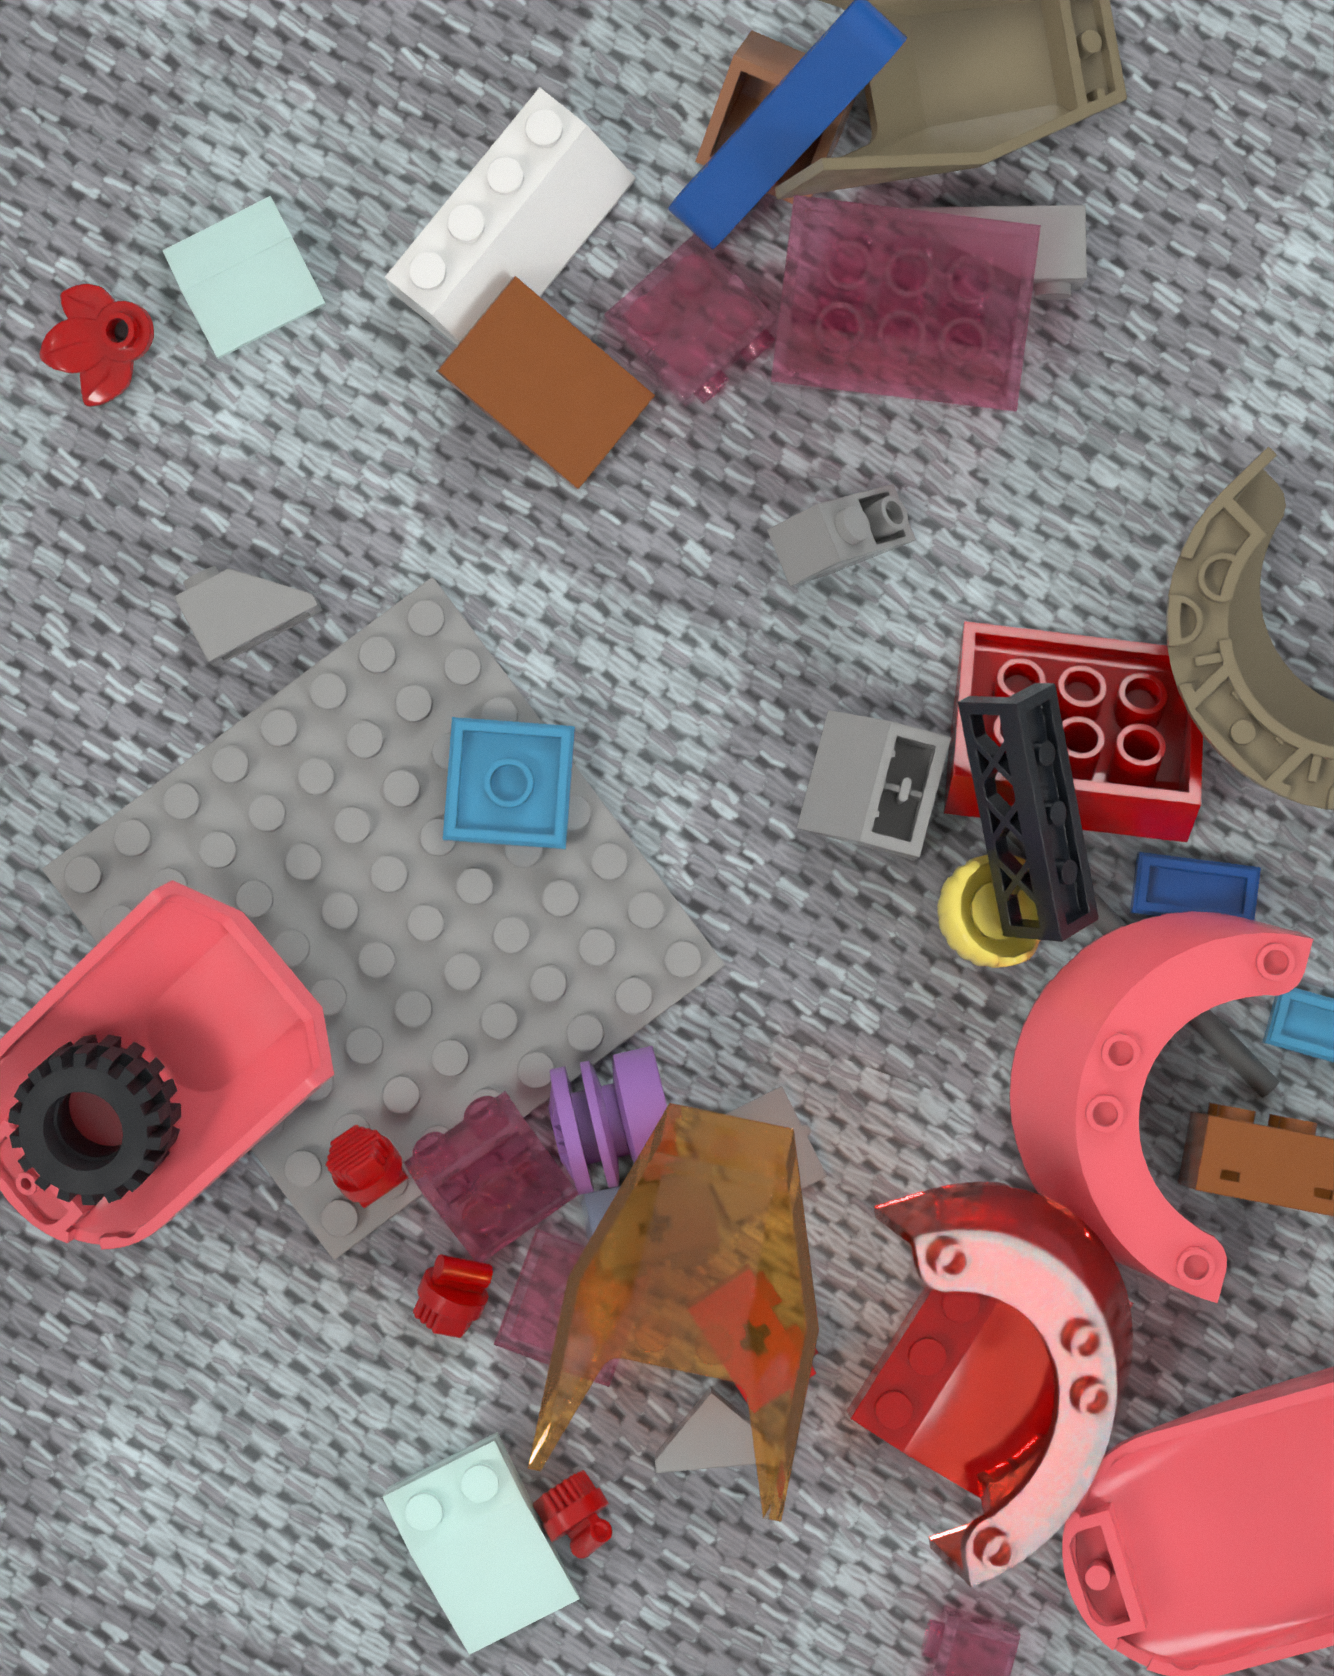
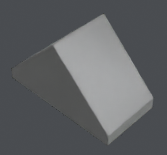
M711 1386L655 1453L656 1473L780 1462L777 1442Z

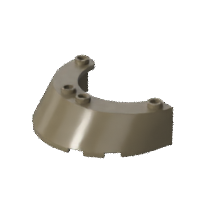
M1268 446L1205 509L1181 549L1173 571L1167 600V648L1172 673L1189 715L1205 739L1223 759L1255 784L1280 797L1307 806L1334 810V702L1309 688L1284 663L1270 639L1261 608L1260 581L1263 561L1276 527L1284 517L1286 508L1283 491L1264 470L1277 456Z

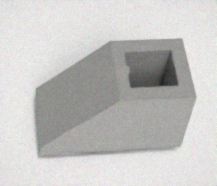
M894 484L818 503L767 530L789 586L828 576L916 540L908 521L907 511L899 499Z

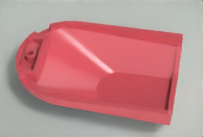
M173 880L156 888L0 1039V1191L27 1221L42 1232L65 1243L75 1239L90 1244H98L101 1249H115L132 1245L149 1237L178 1215L334 1075L323 1007L242 911ZM96 1035L97 1041L100 1043L107 1035L122 1037V1048L127 1049L133 1042H136L146 1048L141 1057L149 1063L157 1057L165 1066L159 1075L163 1081L173 1078L178 1090L170 1098V1103L181 1104V1118L173 1125L180 1129L176 1142L168 1150L170 1152L169 1155L133 1192L129 1190L121 1199L108 1203L104 1196L97 1205H82L81 1195L79 1194L70 1202H66L57 1198L59 1191L57 1187L50 1185L44 1191L34 1183L40 1175L33 1167L26 1172L22 1169L18 1160L25 1153L22 1147L12 1148L9 1137L19 1125L8 1122L9 1112L19 1102L14 1097L19 1085L29 1078V1073L58 1048L70 1041L74 1045L83 1036ZM86 1092L71 1093L69 1100L70 1115L80 1133L87 1139L100 1145H121L123 1137L122 1125L113 1107L97 1095Z

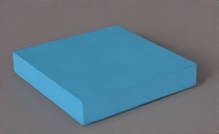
M452 717L443 840L566 850L575 726Z

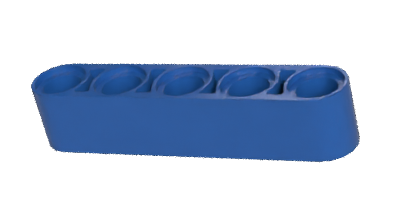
M854 0L691 179L667 209L713 250L884 67L906 41L907 36L868 0Z

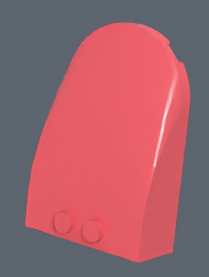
M1334 1367L1234 1397L1138 1433L1110 1449L1088 1471L1077 1488L1066 1517L1062 1541L1063 1567L1069 1591L1079 1613L1096 1636L1111 1650L1116 1649L1129 1659L1146 1666L1147 1670L1161 1675L1219 1676L1334 1646Z

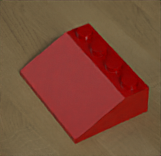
M964 621L950 734L951 741L947 761L944 814L980 818L958 701L968 696L1010 697L1034 683H1054L1082 830L1188 842L1201 807L1203 735L1189 715L1179 694L1171 669L1167 645ZM983 715L986 734L1000 747L1004 742L999 715ZM998 772L995 777L997 792L1012 807L1016 801L1013 786Z
M977 1204L851 1402L847 1413L851 1420L904 1454L1003 1511L1134 1303L988 1209Z

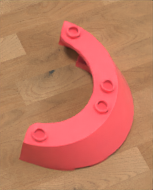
M1196 911L1166 913L1126 926H1120L1097 938L1081 949L1046 984L1022 1026L1015 1048L1009 1092L1011 1122L1023 1165L1036 1191L1060 1222L1082 1242L1122 1265L1193 1296L1218 1303L1226 1274L1227 1256L1222 1244L1213 1235L1201 1230L1181 1215L1156 1186L1148 1170L1140 1142L1139 1110L1143 1088L1150 1069L1163 1047L1176 1032L1201 1013L1232 1000L1263 995L1279 996L1294 989L1300 983L1305 973L1313 938L1301 932L1227 914Z

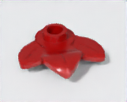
M75 285L60 294L61 305L68 319L56 324L46 334L39 355L41 361L54 370L71 374L80 373L81 394L84 405L89 407L100 406L115 399L129 387L134 361L144 356L152 345L154 326L150 315L140 305L129 301H115L103 287L97 285ZM124 320L128 325V335L124 341L118 342L114 334L115 328L120 321Z

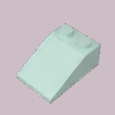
M498 1432L389 1486L382 1498L412 1558L469 1655L580 1599L553 1543L542 1528L543 1522L532 1505L533 1502Z

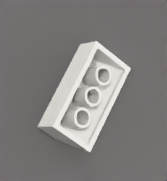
M539 87L387 273L385 279L389 290L458 345L514 276L518 277L541 297L634 183L636 178L588 125Z

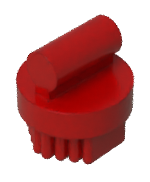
M354 1125L330 1142L332 1147L329 1148L330 1154L327 1156L328 1161L325 1165L332 1174L333 1182L346 1198L359 1202L364 1209L409 1179L402 1167L403 1162L400 1152L387 1137L381 1135L375 1129H366L364 1126Z
M443 1254L438 1255L434 1266L425 1271L418 1286L417 1293L419 1298L413 1309L415 1318L420 1319V1322L426 1324V1327L432 1329V1332L435 1334L462 1338L472 1322L481 1317L489 1296L485 1288L490 1285L492 1280V1265Z
M584 1470L564 1479L554 1488L543 1493L532 1504L544 1523L542 1528L550 1541L554 1542L568 1535L571 1540L570 1550L577 1558L584 1559L589 1557L612 1536L610 1523L605 1519L599 1518L597 1515L610 1503L600 1488L596 1489Z

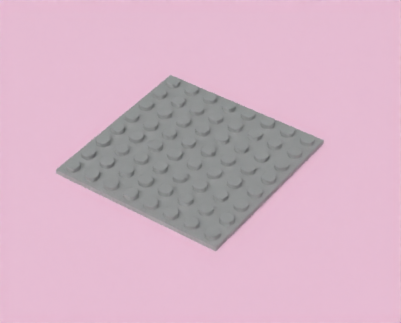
M433 576L42 868L43 872L97 944L153 890L172 880L238 909L248 917L323 1007L334 1075L251 1150L333 1260H336L548 1100L552 1085L551 1069L565 1066L569 1081L572 1082L582 1074L580 1062L590 1061L593 1066L725 966L724 962L574 763L572 764L566 850L443 840L452 717L543 724V722ZM354 1125L364 1126L366 1129H375L381 1135L387 1137L400 1152L403 1162L402 1167L409 1179L365 1209L359 1202L351 1201L343 1195L333 1182L332 1174L325 1165L328 1161L327 1156L330 1154L329 1148L332 1147L330 1142Z

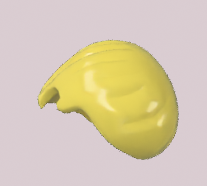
M988 855L970 859L965 865L957 867L953 875L944 882L937 904L939 927L948 945L961 958L969 960L977 966L1001 968L1021 964L1034 955L1040 940L1003 936ZM1014 856L1022 865H1024V863L1026 862L1025 859ZM1021 889L1017 895L1022 919L1038 920L1036 904Z

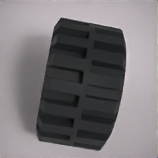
M96 1035L83 1036L74 1045L70 1041L58 1048L29 1073V1078L19 1085L14 1095L19 1102L10 1109L8 1122L19 1125V1127L9 1135L12 1148L22 1147L25 1154L18 1162L24 1172L33 1167L40 1175L34 1183L44 1191L50 1185L59 1189L58 1199L70 1202L79 1194L81 1195L82 1205H97L104 1196L108 1203L117 1201L129 1190L131 1192L136 1190L169 1155V1148L177 1140L180 1129L173 1125L181 1118V1104L170 1103V1098L178 1091L172 1078L163 1081L159 1073L165 1066L157 1057L150 1063L141 1057L146 1048L136 1042H133L125 1049L121 1047L122 1037L107 1035L100 1043H98ZM71 1093H91L101 1097L113 1107L122 1125L123 1137L121 1145H100L92 1142L80 1133L70 1115L69 1100Z

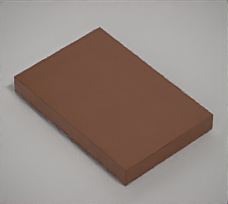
M516 276L509 281L436 370L440 376L574 489H579L655 396Z

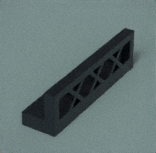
M1034 683L1010 697L968 696L958 701V707L1003 936L1063 942L1097 921L1099 916L1056 686L1054 683ZM983 715H999L1004 742L1000 747L986 734ZM998 772L1013 786L1016 801L1012 807L997 792L995 777ZM1009 831L1024 844L1027 858L1024 865L1009 852L1006 838ZM1021 889L1036 904L1038 920L1022 919L1017 895Z

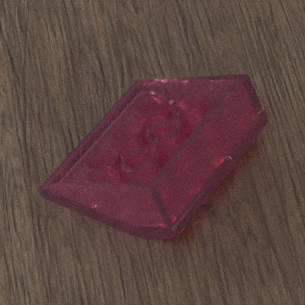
M794 195L770 385L1006 414L1017 412L1041 225Z

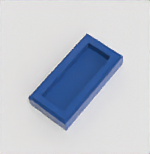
M1138 852L1130 913L1161 916V914L1189 911L1215 912L1255 921L1261 867Z

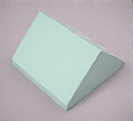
M271 196L162 250L183 296L218 359L326 305Z

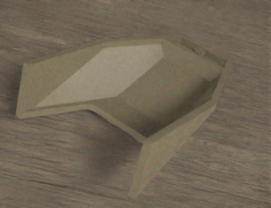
M854 0L819 1L846 10ZM868 0L907 36L906 41L864 87L872 130L871 140L867 145L841 157L819 159L775 187L776 198L779 200L978 168L1127 100L1110 0Z

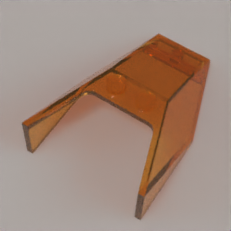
M674 1103L668 1104L568 1276L528 1469L541 1472L601 1368L613 1359L630 1360L730 1381L738 1384L744 1390L748 1403L762 1518L778 1522L782 1521L819 1333L793 1128Z

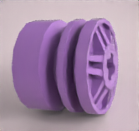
M653 1046L614 1054L612 1060L613 1083L601 1086L590 1061L580 1062L585 1090L574 1093L572 1092L565 1066L550 1070L552 1085L548 1107L561 1163L573 1179L578 1195L594 1192L589 1164L601 1161L608 1187L619 1186L618 1157L626 1155L631 1156L642 1180L682 1171Z

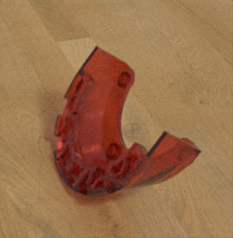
M980 1181L954 1183L932 1188L874 1206L875 1218L911 1245L914 1267L918 1277L926 1285L940 1292L963 1291L984 1294L1013 1306L1036 1329L1050 1358L1054 1380V1405L1048 1432L1045 1435L1037 1433L1030 1442L1006 1461L977 1474L983 1509L982 1515L975 1518L969 1524L928 1537L930 1549L970 1587L1004 1573L1033 1554L1058 1531L1079 1505L1093 1482L1106 1453L1128 1384L1133 1351L1132 1313L1127 1290L1114 1259L1098 1235L1082 1219L1066 1207L1041 1193L1036 1194L1027 1190L1012 1188L1000 1182Z

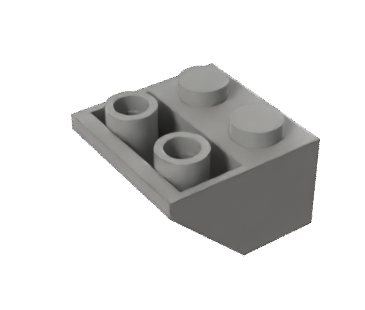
M828 710L796 829L912 860L918 859L924 843L951 737L892 721Z

